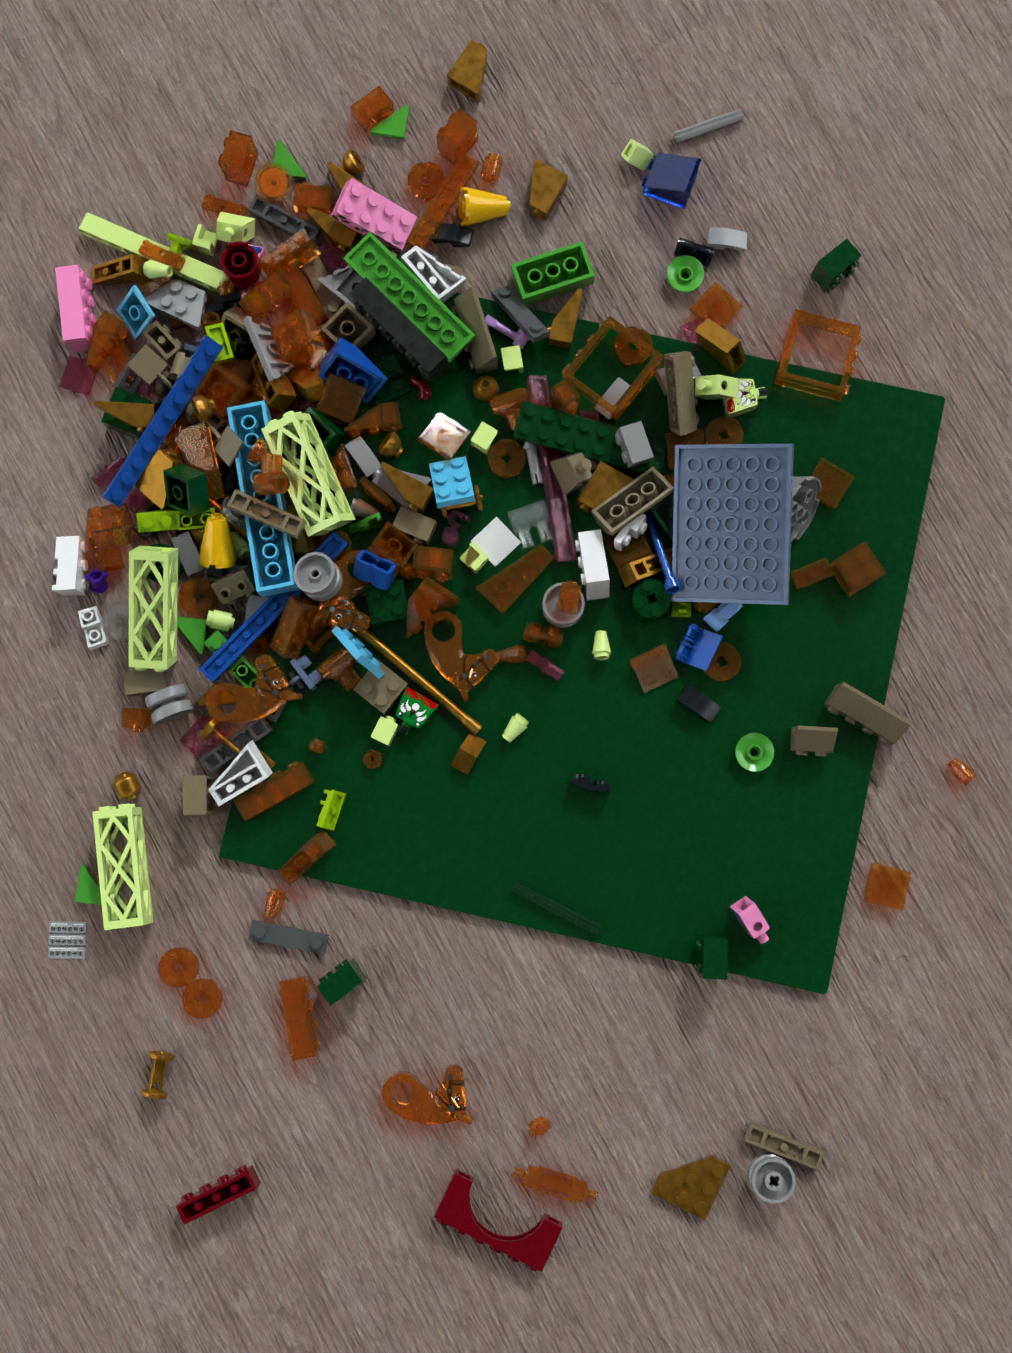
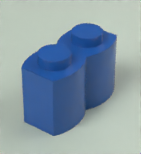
M361 550L355 558L353 575L361 581L370 582L379 589L388 590L394 581L397 565L388 559L379 558L370 551Z

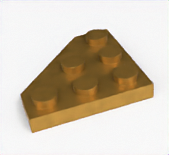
M710 1155L705 1157V1159L678 1166L676 1169L659 1173L651 1193L705 1221L731 1165Z

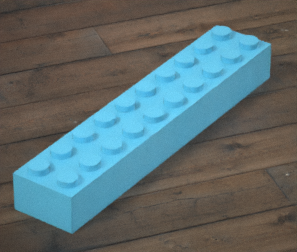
M263 400L228 407L230 428L244 442L235 458L240 491L287 512L280 471L261 430L267 426V422L271 421L268 405ZM244 515L257 593L261 597L300 590L294 581L293 572L296 564L291 536Z

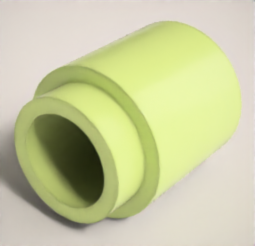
M208 610L205 625L210 626L212 629L228 632L229 628L233 629L235 618L229 612Z

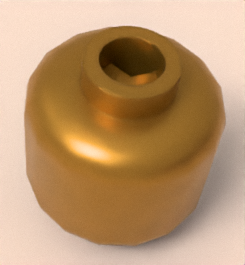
M125 771L114 777L113 787L120 799L127 798L129 801L139 796L138 792L142 787L135 773Z

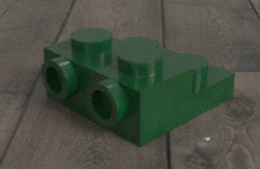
M383 355L380 357V361L374 364L387 378L386 382L373 397L377 408L412 392L395 355Z

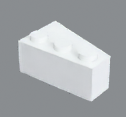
M418 246L413 247L401 256V262L442 303L465 286L466 277L458 275L449 266H444L435 257Z
M601 529L578 532V540H575L576 552L580 551L578 566L582 568L583 572L580 576L581 583L585 586L586 600L609 598L610 579Z
M81 536L56 537L55 560H57L58 568L53 570V575H57L56 585H52V591L62 596L86 595V590L89 588V582L84 578L86 571H88V561L85 560V552L88 551V545Z
M253 740L243 748L228 768L209 788V792L218 806L260 783L273 773Z

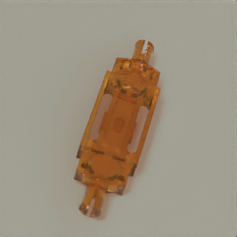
M529 1165L526 1170L517 1167L513 1169L512 1175L523 1178L524 1185L532 1187L534 1191L570 1202L572 1200L582 1202L585 1197L597 1200L598 1192L587 1189V1182L579 1180L576 1176L540 1165L539 1167ZM547 1170L553 1173L572 1178V1181L561 1179L562 1177H558L555 1175L551 1176L542 1173V1171ZM542 1186L557 1192L559 1191L568 1194V1196H560L538 1189V1187Z

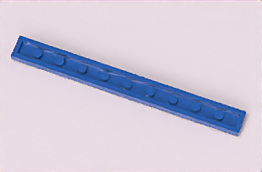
M209 336L204 337L104 492L103 498L119 508L121 507L223 349V346Z
M334 531L314 552L324 553L334 561L349 545ZM296 590L271 595L199 670L212 683H215L292 605L303 591Z

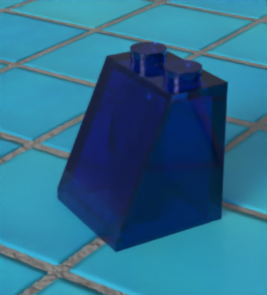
M657 153L655 159L651 158L648 166V170H650L649 175L644 176L641 185L644 187L643 194L685 209L698 174L701 159Z

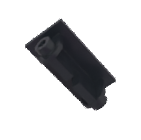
M679 238L674 255L678 257L683 255L692 256L698 259L702 265L709 267L715 249Z

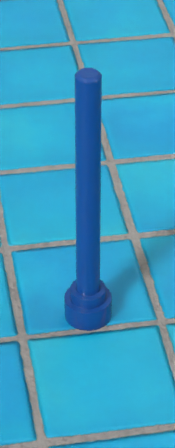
M647 511L644 515H646V522L666 578L664 588L667 594H674L680 591L681 586L679 580L672 575L652 513Z

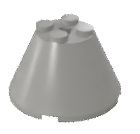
M814 476L793 477L791 542L794 539L798 541L817 510L820 500L816 498L818 491L821 492V482Z

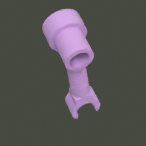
M487 314L485 317L487 326L513 339L514 342L512 344L514 346L520 345V350L523 349L527 341H530L520 328L518 332H514Z

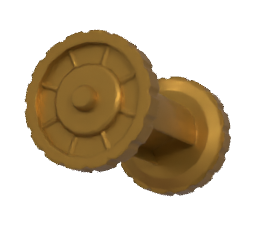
M478 485L474 486L475 501L439 508L442 509L443 518H447V510L477 504L479 511L483 510L481 501L483 498L480 495Z
M149 1051L148 1057L153 1058L148 1088L142 1089L140 1094L152 1099H166L167 1092L162 1091L167 1062L174 1060L175 1055L164 1051ZM153 1083H158L159 1087L155 1089L152 1085Z

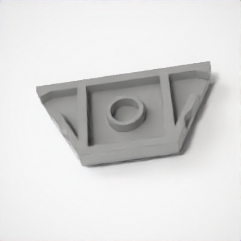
M349 265L344 269L334 271V274L324 278L322 276L318 279L322 286L342 302H348L355 309L351 302L353 298L350 292L363 279Z
M175 278L144 298L150 308L199 331L202 330L201 320L205 314L204 306L207 302L205 291Z
M250 316L244 318L243 322L269 383L283 376L297 365L283 332L273 329L263 322L261 325L252 322V317Z

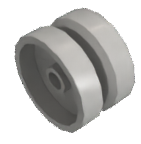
M320 552L308 553L301 557L296 563L293 572L294 581L298 588L316 601H325L334 597L341 589L343 582L342 572L330 557Z
M566 582L556 583L551 586L544 594L542 602L543 615L546 620L553 626L560 628L571 627L576 624L582 617L585 606L584 596L580 589ZM561 602H565V608L560 606Z
M184 684L170 686L145 697L144 701L147 709L155 710L150 715L153 725H161L177 720L194 711L191 700L184 699L188 694Z
M771 1152L762 1153L756 1156L749 1165L748 1181L756 1195L763 1201L771 1204L781 1203L787 1200L794 1192L796 1185L795 1174L791 1166L781 1156Z

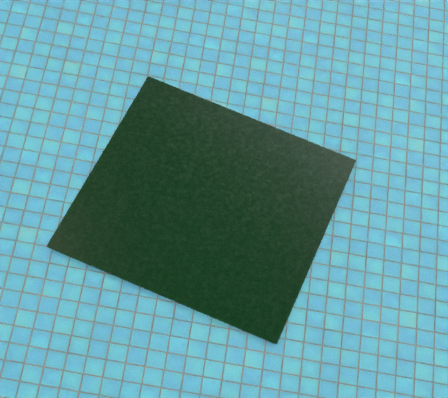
M460 293L454 294L443 303L451 312V307L454 306L453 299L459 296ZM479 298L484 317L488 314L508 329L518 332L519 327L496 301ZM528 308L546 328L552 326L553 319L558 315ZM577 319L571 349L549 345V338H543L534 343L531 340L527 341L523 349L520 350L523 362L522 373H519V369L504 370L501 348L514 346L512 344L514 340L488 326L497 355L498 369L476 375L475 370H471L468 359L471 358L470 354L463 349L449 363L451 368L434 383L431 379L427 381L421 375L418 366L414 368L408 362V358L404 353L401 355L394 348L395 345L391 340L388 342L381 335V331L378 328L375 329L376 335L361 352L373 364L379 362L380 357L383 355H395L412 392L377 408L373 398L368 404L359 400V416L348 425L337 426L344 435L327 455L349 506H351L353 498H360L378 509L377 512L380 513L384 526L350 534L348 526L364 519L354 516L356 520L325 535L313 536L315 548L317 549L334 531L349 545L333 561L342 572L343 582L341 589L331 599L337 604L350 600L339 606L342 607L349 604L350 606H346L343 609H348L352 613L362 615L361 625L462 711L483 727L476 736L487 742L468 775L451 766L460 746L471 731L353 629L350 631V627L341 619H339L341 621L340 624L337 625L335 623L337 618L334 616L331 618L329 625H325L328 615L322 614L324 612L329 613V610L323 609L326 606L320 601L311 599L303 592L297 599L305 607L279 634L271 638L265 664L268 665L267 669L278 665L279 668L270 672L269 675L273 677V680L281 679L284 684L289 685V681L292 680L289 673L294 671L296 675H299L290 661L294 658L297 660L306 655L312 662V665L306 668L305 672L309 675L317 670L323 679L316 685L317 688L313 691L309 689L303 679L301 680L304 684L303 688L299 689L296 684L290 686L294 691L277 722L275 723L264 717L273 730L255 742V745L275 761L276 764L271 769L273 773L268 778L261 781L259 785H254L232 799L219 853L220 857L695 965V960H699V953L695 950V942L699 940V935L724 936L728 939V973L826 994L878 737L874 734L868 735L861 731L862 727L857 724L851 725L847 723L842 715L830 713L827 710L828 707L824 704L835 685L845 682L885 705L945 398L939 395L744 354L746 363L732 375L702 345ZM687 351L693 355L701 376L724 375L738 379H753L755 388H766L767 398L757 400L758 405L755 410L726 419L723 399L704 400L697 397L698 403L695 405L696 413L699 416L697 430L679 436L670 431L667 395L664 396L655 375L657 370L665 367L664 354ZM413 375L429 383L432 393L427 401L421 400L419 398V388L410 384ZM484 375L493 377L499 385L498 395L495 399L488 402L478 400L473 393L475 380ZM620 377L631 385L634 390L624 404L620 405L613 417L608 419L594 409V407L616 379ZM522 400L619 428L641 421L646 435L668 441L661 475L673 487L675 445L794 444L793 477L814 476L818 478L821 482V492L818 491L816 499L820 501L811 523L798 541L794 539L791 542L789 605L742 604L740 610L728 619V622L717 633L703 618L722 603H717L709 612L704 614L703 612L699 613L693 606L694 602H691V617L685 618L671 617V601L669 609L661 618L653 621L639 618L632 608L631 597L635 588L640 583L625 588L618 570L630 562L657 553L648 526L644 534H640L638 539L632 537L628 546H624L622 551L615 549L614 539L621 530L614 535H607L598 526L592 512L586 513L577 505V501L587 483L579 490L564 496L550 462L570 454L538 446L537 450L544 483L532 485L527 454L523 447L525 445L524 441L513 439ZM339 402L336 409L342 411L346 404ZM482 421L498 430V434L491 443V449L488 454L471 446L470 441ZM391 432H395L398 435L401 447L403 448L402 453L397 458L395 456L385 457L378 454L379 446ZM360 436L380 464L383 461L398 470L429 477L431 480L429 463L466 456L473 491L474 486L478 485L480 495L483 498L481 500L483 510L479 511L477 504L447 510L448 516L444 519L442 509L437 508L434 493L425 511L421 512L418 510L417 512L437 521V527L429 545L423 544L421 546L414 543L410 537H399L393 531L392 525L400 506L373 485V474L368 477L364 476L344 446ZM610 466L632 479H636L641 475L639 473ZM308 483V490L311 491L312 485ZM316 496V501L319 505L321 504L319 496ZM327 508L326 511L333 515L331 509ZM653 516L664 550L673 547V539H669ZM498 517L521 543L496 567L488 561L475 574L460 560V557L470 547L471 540L492 520ZM601 529L610 579L609 598L587 601L585 586L581 583L580 574L583 573L582 568L578 566L580 551L576 552L575 540H578V532ZM361 550L370 551L379 558H385L394 562L397 565L394 581L403 579L400 573L403 563L412 564L415 578L410 579V581L403 579L411 620L373 627L365 586L372 584L361 581L353 575L355 558ZM294 555L295 564L304 555ZM663 572L646 580H658L665 584L666 578ZM562 582L573 584L579 588L585 601L582 617L576 624L566 628L555 627L550 624L544 617L542 610L543 597L546 591L554 584ZM653 597L647 598L649 600V604H652V602H654ZM561 602L560 606L562 608L566 607L565 602ZM692 623L698 625L699 628L723 636L707 671L675 660V653L678 652L683 636L686 635L688 626ZM336 626L342 630L346 628L353 635L352 639L358 638L365 645L363 648H367L373 654L371 658L374 657L407 682L410 685V689L439 705V708L420 730L412 726L407 736L397 731L390 746L371 738L380 716L384 718L386 715L397 719L396 724H401L402 720L395 715L402 696L390 711L384 715L353 690L369 670L360 664L334 635L332 630ZM602 630L607 632L611 650L609 659L596 660L594 655H592L596 631ZM487 654L489 660L484 661V663L491 671L488 672L480 664L474 671L477 673L478 678L473 679L472 672L468 676L474 688L471 689L465 681L460 685L458 680L463 673L464 657L466 655L468 657L466 660L467 672L473 662H477ZM685 685H689L721 707L711 723H706L694 712H689L676 701ZM263 691L257 697L251 722L260 716L259 712L269 692ZM272 701L269 703L270 705L278 709V704ZM269 708L266 709V712L275 715V711ZM518 713L529 722L527 724L528 728L512 742H509L502 735L511 717ZM796 726L838 728L833 753H827V757L815 756L813 752H808L807 756L796 755V751H790L791 728ZM747 734H763L773 744V761L762 771H748L736 759V745ZM752 749L750 751V754L752 756H756L757 751L755 749ZM575 774H586V778L590 777L591 785H594V781H606V784H610L611 792L585 790L571 784L570 779L574 778ZM325 789L346 794L334 831L316 826L322 807H324V805L320 804V801H326L327 794L323 793ZM745 896L757 905L770 927L766 931L770 939L763 944H760L757 938L753 939L745 931L730 908L731 905Z

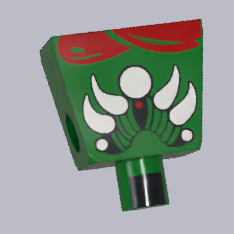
M406 686L395 715L402 720L397 731L407 736L412 726L420 730L439 708V705Z

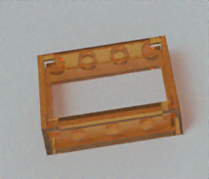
M795 309L790 320L774 384L841 401L844 394H848L850 384H847L848 378L851 379L854 367L851 366L852 362L856 361L858 351L855 349L856 345L859 346L862 334H859L861 326ZM799 324L851 337L839 386L787 373Z
M609 316L607 320L604 319L600 323L596 334H592L587 339V345L583 350L579 349L574 356L575 360L565 366L562 376L564 382L617 421L664 363V355ZM611 328L652 357L614 406L573 376Z

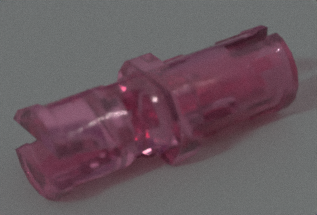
M120 455L109 465L106 464L104 469L91 479L100 488L111 477H115L125 458Z
M533 650L526 659V661L538 667L540 672L547 673L556 681H559L565 672L552 664L550 659L546 660Z

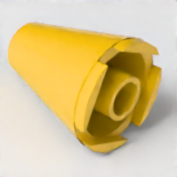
M468 187L460 188L459 192H463V195L458 199L459 219L464 221L461 223L462 226L507 215V212H510L511 204L506 196Z
M213 513L206 520L198 559L199 564L206 568H209V565H215L216 569L229 568L234 566L235 562L237 563V556L227 518L223 517L220 513Z

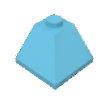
M136 285L131 287L116 309L135 340H139L143 334L142 332L146 330L155 317V314Z

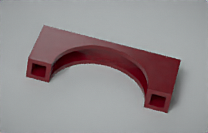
M455 1169L435 1211L434 1218H436V1221L443 1226L448 1224L454 1227V1230L461 1235L467 1234L471 1236L472 1240L479 1244L485 1243L489 1245L490 1249L496 1253L503 1252L507 1254L508 1258L514 1262L521 1261L525 1263L526 1267L536 1272L538 1270L542 1272L563 1228L562 1222L544 1213L540 1221L525 1233L514 1236L493 1233L477 1220L472 1211L470 1188L473 1183V1177Z

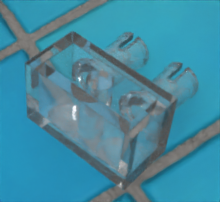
M544 500L507 512L513 534H519L523 549L528 548L527 541L530 547L535 545L529 531L531 528H537L541 543L546 542L544 534H546L548 541L553 539L547 524L550 522V516Z

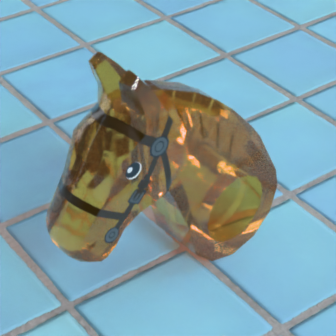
M353 550L335 563L342 572L343 582L341 589L331 599L319 601L318 613L311 622L312 628L323 623L332 628L338 626L340 629L346 628L347 630L361 633L368 630L370 617L360 612L351 599L365 591V586L372 584L354 579L347 570L350 564L355 563V558L361 550Z
M438 611L429 616L425 623L426 648L437 670L449 683L459 689L464 702L469 701V691L478 685L498 664L499 656L493 649H487L481 654L476 655L463 654V627L456 615L449 611ZM440 621H448L455 626L454 636L445 642L436 640L432 635L434 626Z
M263 654L255 660L258 675L254 688L233 683L216 685L208 692L206 706L209 714L216 720L245 723L274 713L288 701L301 699L302 694L292 692L287 678L271 655ZM225 690L231 691L237 699L236 708L230 714L224 713L218 706V697Z
M453 1064L446 1068L444 1080L435 1091L429 1089L412 1072L407 1071L391 1074L383 1085L382 1099L385 1106L405 1120L421 1124H443L458 1120L470 1125L473 1121V1118L466 1113L464 1071L460 1065ZM398 1081L407 1082L413 1089V1098L406 1103L397 1102L392 1097L391 1087Z

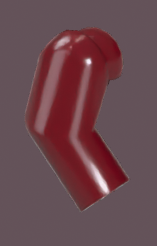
M413 375L410 384L419 388V398L427 401L432 393L429 383Z

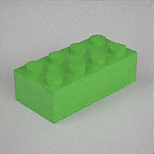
M583 241L511 264V273L519 297L526 306L594 284L595 275Z

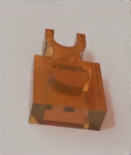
M171 277L138 281L139 289L142 295L146 293L152 294L160 288V285L171 282Z

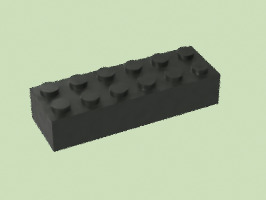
M367 277L350 292L353 298L351 302L355 309L362 316L365 315L375 329L378 328L381 331V335L388 342L391 340L395 345L394 348L401 355L404 353L408 358V362L414 368L418 366L421 375L427 381L431 379L435 383L451 368L446 355Z

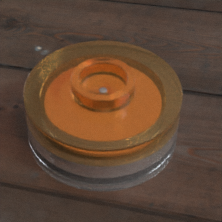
M267 163L261 166L255 175V188L263 199L271 203H281L291 196L294 189V180L292 174L284 166L278 163Z

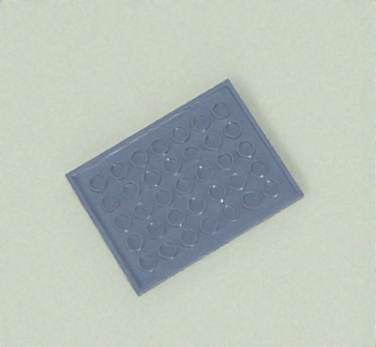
M794 444L675 445L672 575L679 580L681 589L671 595V601L789 605Z

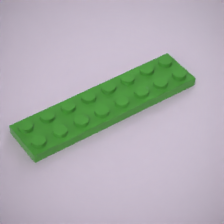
M371 232L343 258L362 279L367 277L446 355L449 363L476 337Z

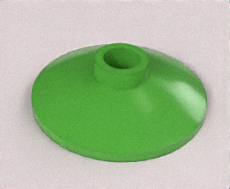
M679 256L668 266V282L677 291H694L703 282L704 268L701 262L692 256ZM686 274L688 275V278L684 279L682 278V275Z
M750 733L738 741L735 756L738 763L744 769L758 772L766 769L772 763L774 747L765 735ZM752 749H755L757 751L756 756H752L750 754V751Z

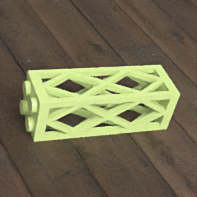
M289 411L283 414V418L267 422V426L261 430L300 518L306 520L304 529L307 536L325 535L356 520L310 414L302 413L301 411ZM286 435L292 438L291 448L285 437ZM297 443L301 445L300 460L296 458ZM282 452L284 453L288 461L282 457ZM306 456H308L313 469L306 465ZM305 471L313 476L312 479L305 474ZM305 481L312 485L311 494ZM317 490L322 492L321 506L316 503ZM303 499L308 505V507L302 504ZM327 502L333 515L326 511Z
M138 546L129 551V667H135V670L138 671L150 668L156 672H165L177 661L178 548ZM157 561L163 567V577L155 565ZM151 570L161 585L157 595H155L146 579ZM144 587L153 600L150 605L144 598ZM157 609L163 617V628L154 615ZM150 620L161 636L157 644H155L146 629ZM144 636L147 639L149 645L151 646L152 651L145 650Z
M130 803L120 804L118 809H116V806L99 807V811L92 813L104 930L153 923L142 807H135V804ZM123 822H124V824L127 826V828L129 829V832H128V831L126 830V828L122 825ZM113 823H115L116 826H115L114 831H113V833H112V835H111L110 830H111V827H112ZM119 830L128 840L122 855L113 844ZM131 849V855L127 862L126 857ZM113 853L119 859V862L115 860V858L113 857ZM128 872H129V874L132 876V878L134 879V883H133V882L131 881V879L128 877V875H127ZM118 874H120V879L116 885L115 881L118 877ZM124 881L133 891L128 905L118 894ZM135 900H136V906H135V908H134V910H133V912H132L131 909H132V907H133V905H134V903H135ZM118 903L125 911L124 914L119 910Z

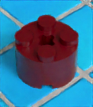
M242 241L233 242L220 255L221 268L233 285L244 287L259 281L262 264L256 250Z

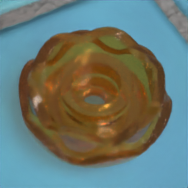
M541 1116L531 1121L528 1126L529 1136L535 1139L537 1135H544L547 1129H551L550 1120Z

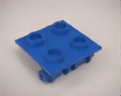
M692 623L688 626L686 635L683 636L678 652L675 653V660L707 671L723 636L699 628L698 625Z

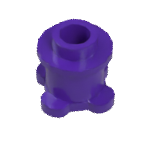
M94 568L92 572L84 576L86 581H90L89 589L91 592L99 594L107 590L109 586L108 582L105 581V578L108 577L107 572Z

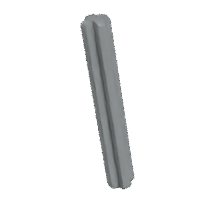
M741 109L675 131L673 133L674 141L678 143L741 121L744 117Z

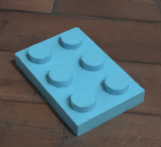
M466 456L429 463L437 508L475 501Z
M336 626L332 630L352 656L379 679L385 674L380 669L381 663L374 657L371 658L373 654L367 648H363L365 645L358 638L352 639L353 635L346 628L342 630Z

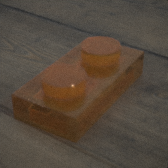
M827 558L790 572L797 590L834 575Z

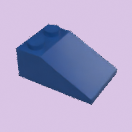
M341 337L321 362L318 374L320 378L366 404L369 403L387 380L384 374L356 346Z

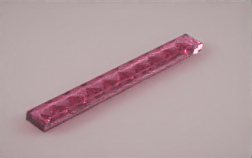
M547 376L527 377L530 402L552 408ZM538 446L557 562L575 561L577 557L567 496H564L550 464L551 461L559 459L560 454L559 451Z

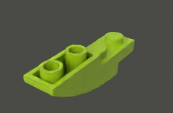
M210 507V510L194 516L187 515L176 509L136 513L138 533L205 528L206 520L211 514L215 513V508Z

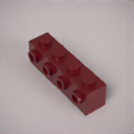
M244 1165L236 1169L235 1174L228 1176V1174L221 1176L217 1179V1183L213 1185L207 1183L201 1186L199 1192L195 1194L189 1192L183 1195L181 1201L176 1205V1209L185 1225L256 1190L261 1182L253 1165L249 1167Z

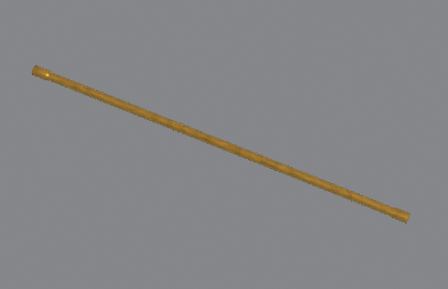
M209 495V506L215 508V513H220L223 517H226L228 524L248 540L246 526ZM332 599L320 601L326 607L337 605ZM337 611V612L334 613V614H341V615L344 614V615H345L346 613H342L341 611ZM341 618L350 627L352 619ZM354 621L352 629L461 721L474 735L483 727L462 711L363 625Z

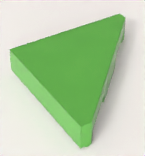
M405 105L370 130L371 135L404 140L410 105Z
M277 140L272 168L281 170L287 178L306 180L305 173L281 141Z
M377 512L348 526L349 533L380 528L384 526L380 513Z
M177 617V626L201 655H204L206 646L204 642L206 641L208 626L205 625L206 619Z
M81 866L75 902L102 906L100 885L89 873L87 867Z

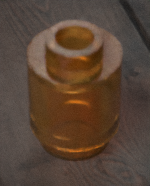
M489 153L485 157L480 173L483 181L487 183L498 181L503 165L500 155Z

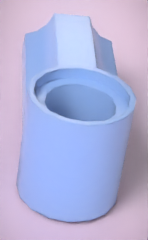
M722 603L703 619L717 633L728 622V619L740 610L742 604Z

